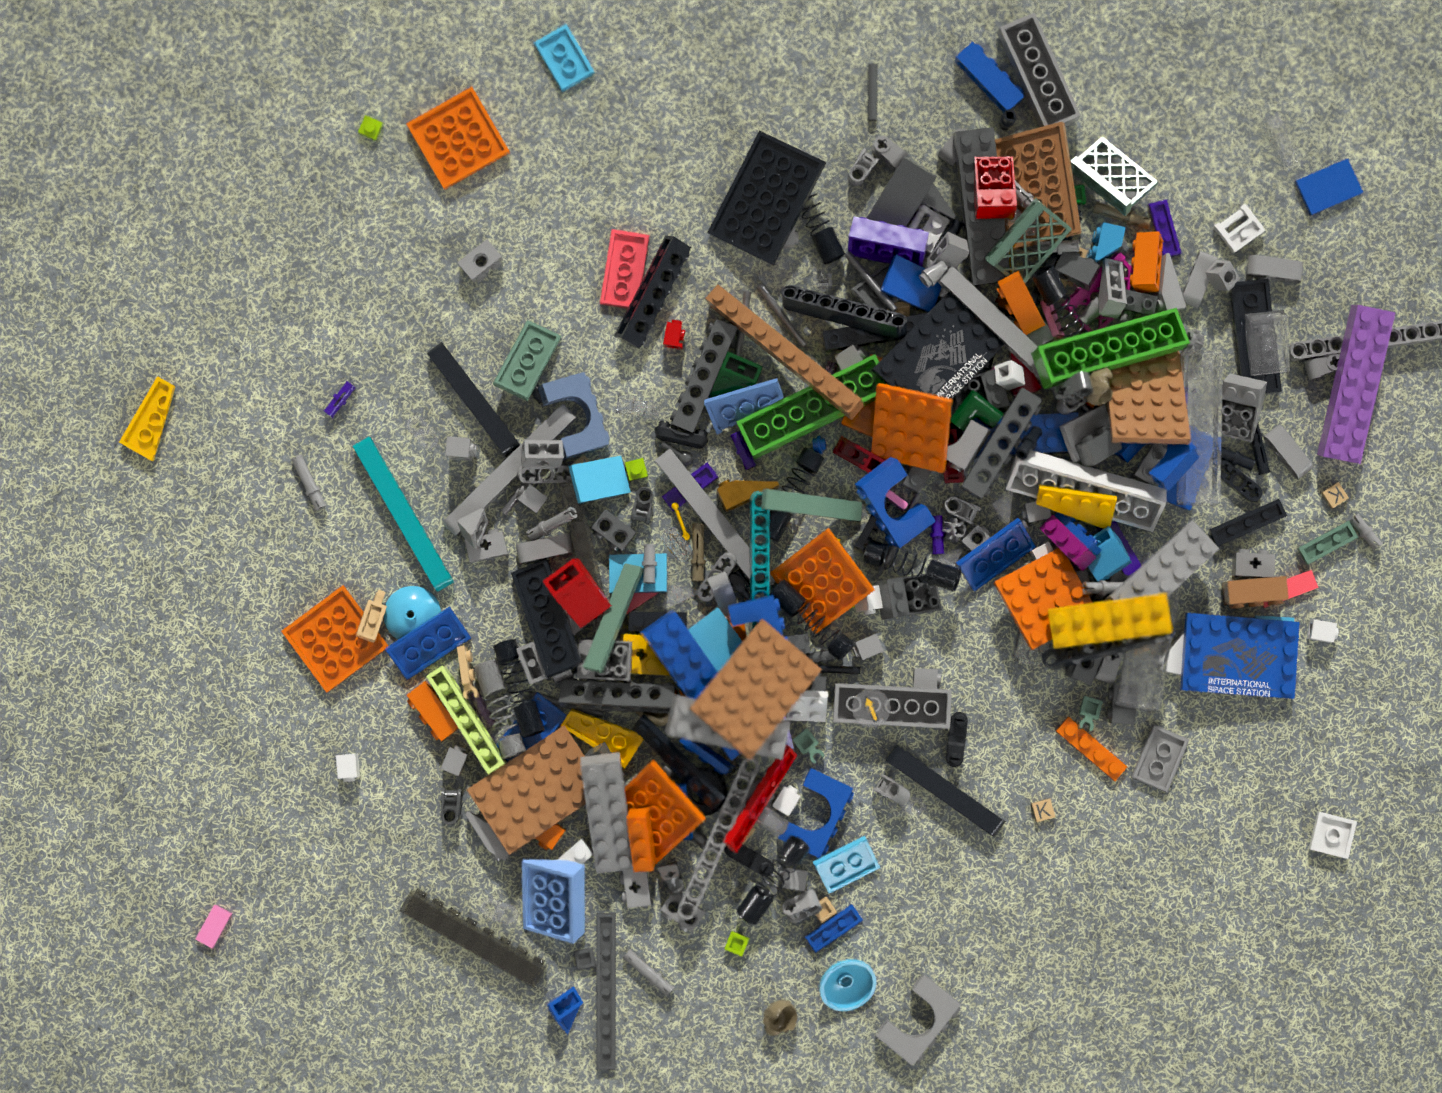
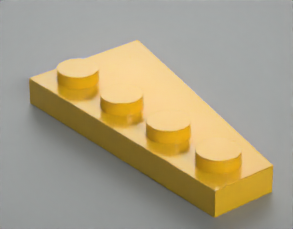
M157 376L119 443L154 462L176 386Z
M1039 484L1036 504L1105 529L1108 526L1111 527L1117 496Z
M575 709L570 710L561 726H565L569 732L593 748L605 742L611 753L620 752L621 765L626 768L644 740L636 731Z

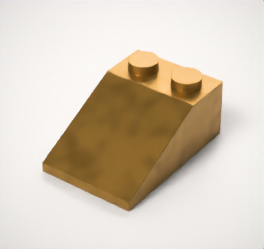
M728 479L719 483L717 494L725 511L729 512L750 502V496L755 491L763 492V489L776 490L779 488V484L772 481L734 480L730 482Z

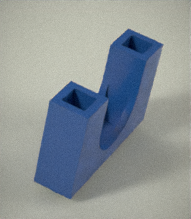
M1120 442L1122 449L1114 454L1128 463L1141 448L1149 443ZM1191 442L1190 444H1166L1167 450L1164 457L1149 472L1154 482L1165 490L1169 491L1199 459L1196 452L1197 448Z
M889 457L854 485L858 489L856 491L857 495L866 502L867 511L876 518L877 521L875 523L877 527L886 534L885 540L890 546L901 548L933 524L935 519L927 506L920 503L896 518H891L886 513L884 500L887 492L907 476L899 460Z
M773 595L728 605L732 627L749 622H759L763 619L783 636L782 629H785L783 617H778L777 611L781 609L778 599H774Z
M810 767L802 785L823 795L828 800L830 817L824 826L816 830H807L785 820L777 838L786 842L790 835L797 836L809 846V854L820 858L821 855H826L829 848L827 842L830 837L834 838L838 829L835 825L838 820L842 821L846 813L844 806L846 802L850 804L854 793L852 792V787Z

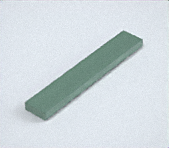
M763 489L761 509L861 521L862 502Z
M624 564L609 601L612 606L603 615L584 662V669L599 673L603 672L644 569L642 567Z

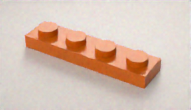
M1069 716L1057 728L1056 732L1113 781H1116L1127 768L1123 762L1083 728L1078 729V724Z

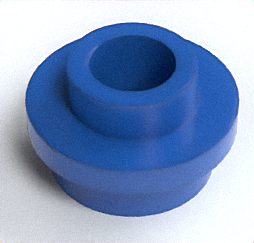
M821 435L813 438L814 451L823 454L824 450L827 449L825 438L822 439Z

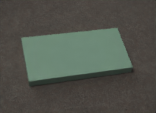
M527 320L493 385L528 402L561 340V335Z

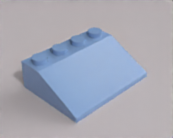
M523 860V929L569 943H575L585 933V865L568 860Z

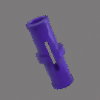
M346 381L338 393H334V398L323 411L333 418L341 406L347 403L346 400L356 387ZM346 392L345 395L338 402V404L334 407V404L338 401L342 394Z
M741 431L731 434L730 437L737 450L736 454L740 456L745 471L757 466Z
M936 515L933 516L935 522L931 524L930 533L933 555L945 554V533L942 532L943 516Z

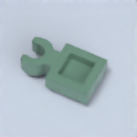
M1083 696L1078 715L1083 716V719L1078 723V729H1082L1083 724L1086 723L1088 725L1087 732L1090 733L1093 730L1094 723L1092 720L1097 721L1099 719L1103 701Z
M808 728L792 739L803 755L809 752L810 760L814 764L817 763L814 759V754L819 753L824 757V753L815 748L819 743Z

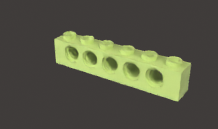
M441 666L426 677L487 774H491L507 763L506 760L502 758L500 750L469 701L464 698L462 690L447 666Z

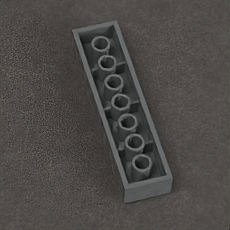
M994 127L957 131L953 134L964 235L969 249L967 261L970 283L973 286L998 283L997 281L1007 276L995 266H992L985 256L1006 233L1004 218L976 219L974 204V157H997ZM1009 257L1002 258L998 264L1003 268L1010 267Z

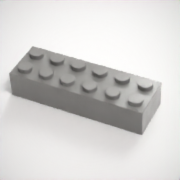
M1035 13L1000 27L997 35L1038 126L1043 127L1058 122H1064L1065 126L1077 122L1081 114Z
M1192 520L1112 592L1105 601L1167 593L1168 597L1219 548Z
M834 683L832 722L950 729L952 690ZM865 695L876 703L873 706L879 718L877 722L873 723L868 708L864 709Z
M673 695L665 730L666 734L735 749L689 710L696 699ZM783 718L755 754L782 759L791 721Z
M620 752L581 757V773L596 874L633 869L626 819L628 807Z

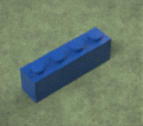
M972 41L955 57L954 62L1003 113L1008 109L1013 110L1023 100V90L1010 81L1011 79L1005 71L1001 72L995 60L991 57L988 58L984 54V49L979 44H975Z

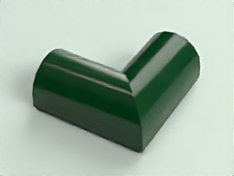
M972 390L950 417V421L964 432L971 420L977 417L992 429L1000 421L1003 413L976 391Z

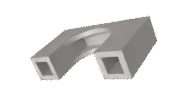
M971 420L960 440L947 448L946 460L952 463L951 467L959 472L962 469L968 471L989 436L990 431Z
M922 973L911 989L932 1007L933 1021L928 1030L918 1035H910L886 1019L875 1033L876 1037L912 1066L915 1063H920L925 1056L923 1052L927 1047L930 1049L937 1040L935 1037L938 1033H943L949 1025L947 1023L951 1017L955 1018L961 1010L959 1008L961 1003L924 973Z

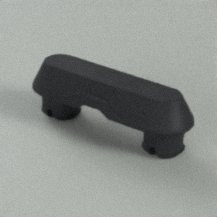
M664 420L659 421V425L654 429L657 439L698 449H702L708 443V433L706 430L702 432L701 429H698L696 434L690 432L683 433L677 429L670 428V423L668 421L664 423Z
M962 712L954 713L950 720L946 762L951 767L960 766L964 758L968 718Z
M743 844L737 853L730 850L727 845L724 847L725 854L760 875H771L766 868L771 867L774 869L772 861Z

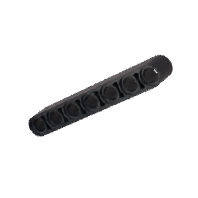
M793 285L785 286L781 290L782 305L788 311L895 339H901L907 334V319L903 314Z
M441 342L427 352V355L505 457L515 451L520 446L519 442L445 345Z
M1171 622L1172 633L1151 635L1147 639L1136 637L1132 638V641L1128 644L1123 643V639L1112 641L1113 646L1109 649L1103 647L1105 642L1051 648L1044 651L1041 658L1046 668L1056 670L1170 640L1175 635V627ZM1087 646L1094 647L1092 653L1087 654L1084 652ZM1068 651L1075 652L1073 658L1068 659L1065 657ZM1049 656H1056V661L1049 664L1047 663V658Z
M898 745L894 747L885 760L994 838L1004 825L1005 821Z

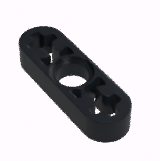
M1222 460L1214 465L1213 472L1215 476L1247 501L1255 502L1262 497L1261 487L1231 463ZM1225 465V470L1228 473H1231L1232 471H1234V473L1227 480L1226 477H1228L1229 475L1225 472L1220 474V468L1218 466ZM1235 476H1240L1243 480L1242 485L1239 487L1233 484ZM1247 482L1249 483L1247 488H1249L1250 490H1257L1255 492L1257 497H1250V492L1247 489L1241 491V489L1246 486Z

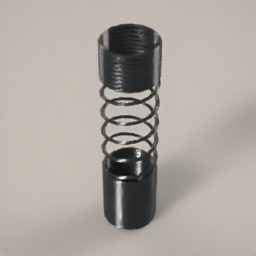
M815 193V194L809 196L808 199H810V198L816 196L817 193ZM819 202L813 206L803 208L806 211L802 214L801 218L810 219L806 223L807 228L816 227L811 231L810 236H812L811 239L819 252L818 254L823 264L826 265L842 258L845 255V251L833 227H828L812 235L817 228L830 222V220L818 225L807 226L813 219L826 212L823 211L811 217H803L809 210L822 203Z
M1045 266L1032 274L1031 278L1044 303H1047L1046 306L1056 303L1061 298L1069 299L1066 305L1051 312L1052 315L1065 307H1073L1070 314L1058 318L1055 323L1065 320L1070 315L1078 316L1075 322L1063 326L1060 331H1065L1076 323H1082L1079 331L1067 335L1064 339L1087 333V330H1082L1084 323L1078 321L1080 315L1073 313L1075 306L1068 305L1071 298L1064 296L1067 291L1054 266Z
M803 447L796 463L804 470L791 469L799 479L787 477V481L795 488L783 485L782 489L785 492L787 491L783 487L806 494L788 478L810 485L793 470H798L815 477L813 473L818 472L825 460L823 456L815 451ZM769 510L770 539L779 542L786 530L785 528L793 517L790 512Z
M874 540L868 542L863 556L864 563L878 568L883 564L885 570H888L893 565L894 573L899 572L902 568L904 576L911 572L912 578L916 579L921 574L922 582L952 592L956 590L961 578V568L931 560L923 580V569L927 557L923 561L920 572L914 577L913 569L917 554L914 557L910 570L907 574H904V564L908 551L905 553L900 568L895 571V559L899 548L895 551L892 563L886 568L885 559L889 545L887 546L885 543Z
M785 579L770 592L769 595H773L774 599H778L780 608L788 616L794 617L803 610L797 620V624L803 623L811 616L804 628L805 631L810 630L819 623L812 633V638L825 631L819 641L820 645L833 637L827 647V651L838 661H841L854 647L855 643L844 633H841L836 638L840 629L821 643L833 623L827 625L814 636L825 616L806 629L818 609L799 622L809 607L810 602L800 609L807 599Z
M509 639L495 644L493 650L498 664L508 665L502 669L501 673L510 675L504 680V683L514 684L508 688L507 692L511 694L518 693L511 698L510 702L520 703L513 708L514 715H516L523 738L545 731V727L536 701H531L535 698L512 701L518 695L530 691L532 688L509 692L514 686L528 681V679L516 682H506L510 677L524 672V670L503 673L508 667L521 662L519 660L504 663L519 657L516 650L518 648L516 639Z
M790 835L780 848L781 852H777L782 860L793 864V871H788L778 860H772V863L777 868L788 872L789 876L787 879H783L773 868H766L768 873L782 880L783 885L778 887L771 878L761 875L765 883L777 888V893L772 894L766 886L756 882V886L751 888L737 908V914L745 922L752 925L758 923L773 902V896L779 894L778 888L784 887V880H789L790 873L796 871L795 865H800L809 853V846L799 837ZM774 861L782 865L785 868V870L776 865ZM768 869H771L772 871L777 873L779 877L772 874ZM762 876L768 878L774 885L767 882Z

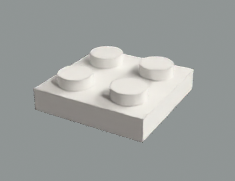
M804 691L787 713V720L826 722L828 692Z
M1317 811L1309 849L1348 859L1357 821Z

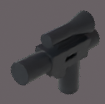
M741 568L735 573L732 571L728 576L732 590H738L742 597L748 601L750 593L744 587V584L747 587L750 586L749 581L743 575Z

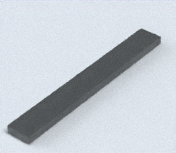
M596 913V1070H616V913Z

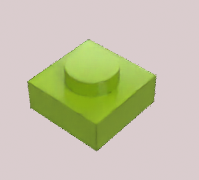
M365 115L358 133L376 141L384 124Z
M643 458L625 462L629 481L648 477Z
M731 930L724 949L743 956L749 937Z

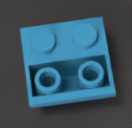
M1103 222L1093 232L1091 242H1094V245L1089 250L1088 258L1095 260L1099 264L1104 258L1115 254L1122 246L1126 227Z
M1110 526L1093 536L1098 541L1096 545L1102 551L1088 568L1098 582L1108 579L1132 563L1120 538Z

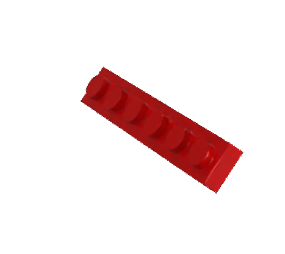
M785 745L783 758H775L772 765L768 767L765 776L758 783L755 792L747 801L742 813L737 817L732 829L726 834L723 842L730 850L738 852L797 757V754L790 746Z

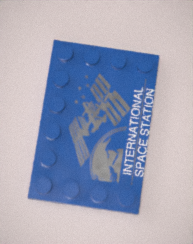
M1185 613L1180 690L1295 699L1300 622Z

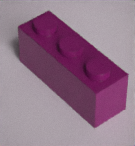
M1054 515L1039 528L1082 571L1097 558Z

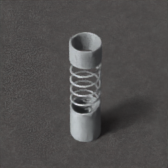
M490 660L476 665L474 670L483 694L482 696H484L483 699L488 701L495 700L488 704L486 708L488 710H497L490 715V719H501L493 724V728H505L498 732L495 737L505 738L500 740L498 745L502 758L506 759L520 755L526 751L521 733L498 736L503 731L518 724L494 727L499 722L514 716V714L496 718L491 717L512 705L488 708L493 703L508 697L506 695L492 699L485 698L506 689L497 660Z

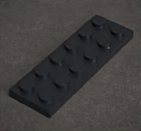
M1259 279L1236 282L1234 287L1230 289L1240 376L1267 382L1265 394L1282 392L1269 280Z
M545 558L511 572L545 676L550 678L584 663L566 611L543 582V580L553 574L550 564Z

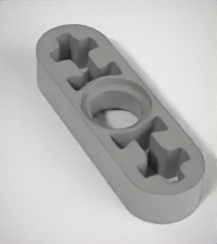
M561 464L560 467L520 466L517 470V477L526 484L565 483L572 479L567 464ZM555 468L556 472H563V469H565L568 474L562 477L560 474H555L553 469ZM543 469H549V477L545 479L541 478V471ZM528 470L530 473H536L537 478L535 479L534 475H527L525 479L522 473Z
M727 552L721 555L697 591L698 597L702 601L707 602L714 598L711 589L709 595H704V590L710 586L707 578L712 577L714 572L722 573L724 571L727 572L728 577L737 564L734 554ZM729 558L730 564L723 570L721 567L724 565L725 560Z

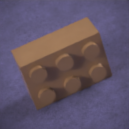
M1286 576L1234 580L1222 583L1224 606L1229 605V609L1242 608L1244 604H1249V607L1264 606V602H1268V606L1283 604V600L1289 599Z

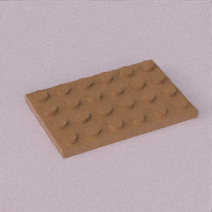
M1058 122L995 139L997 157L1013 156L1015 181L1027 193H1031L1034 199L1037 198L1072 228L1066 237L1082 234L1065 123ZM1018 199L1014 218H1004L1006 232L1026 209L1019 204L1020 201ZM1043 211L1038 216V222H1049V214ZM1061 224L1052 225L1053 235H1060L1066 229ZM1050 226L1039 227V237L1050 236ZM1036 227L1028 228L1025 231L1026 238L1037 237ZM1050 239L1040 240V241L1045 242V241H1050ZM1037 241L1026 242V247L1037 245ZM1023 242L1016 243L1013 250L1024 248Z
M1179 351L1110 370L1113 377L1108 378L1109 389L1113 391L1111 401L1107 402L1112 442L1190 444L1191 435Z
M761 619L691 705L689 710L750 760L822 669L765 620Z
M562 726L467 789V792L509 855L586 804L581 773V757H584V754L565 726Z

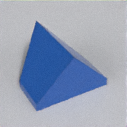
M573 986L550 1000L546 1006L558 1025L568 1034L578 1010L584 1002Z

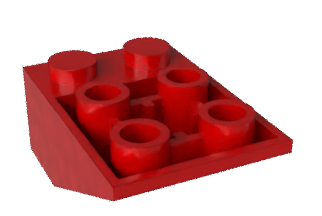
M1013 156L974 157V204L976 219L1014 218L1017 199Z
M573 558L543 580L553 597L580 628H583L612 606L580 559Z

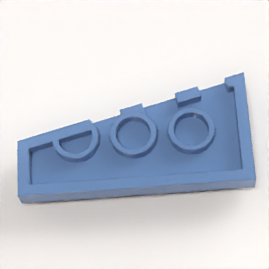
M776 378L705 399L704 404L718 435L723 432V429L736 425L737 421L781 400L783 392Z

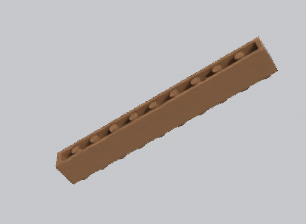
M717 284L705 298L712 309L732 325L738 327L737 329L850 420L864 407L860 397L720 285Z

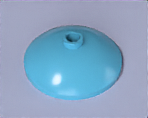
M418 586L403 587L394 592L387 600L384 623L390 634L399 640L440 613L441 608L438 600L430 591ZM409 611L414 612V616L412 618H409L407 615Z
M856 959L840 961L831 966L822 976L819 984L820 996L823 1002L831 1009L837 1011L857 1009L872 997L876 989V976L872 968L863 961Z

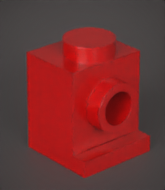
M671 320V322H667L663 347L682 350L683 343H680V341H684L685 330L682 329V321Z

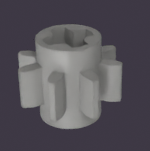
M1195 328L1193 331L1187 329L1186 334L1190 343L1184 350L1189 353L1192 350L1198 352L1204 346L1203 339L1205 336L1200 334V331Z
M951 518V522H944L945 525L942 532L946 535L945 539H952V541L958 542L960 537L965 538L964 534L967 528L963 525L964 521Z

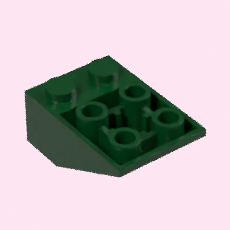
M727 352L709 398L756 385L763 366Z

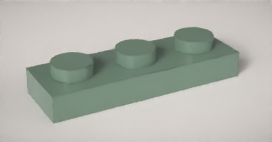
M1346 521L1297 549L1305 564L1308 565L1355 540L1358 536L1351 523Z

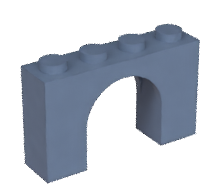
M585 372L544 383L538 388L544 406L561 401H572L581 406L585 412L586 426L584 430L560 439L563 441V460L599 450L609 445L610 437L607 430H604L602 424L604 422L603 416L598 412L596 406L597 399L594 394L592 395L590 389L591 382L589 377H586Z

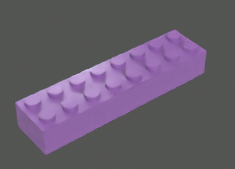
M1351 305L1317 455L1361 464L1396 312L1362 305Z

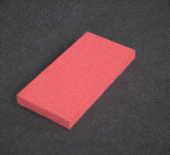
M612 229L600 305L628 309L643 279L649 235Z

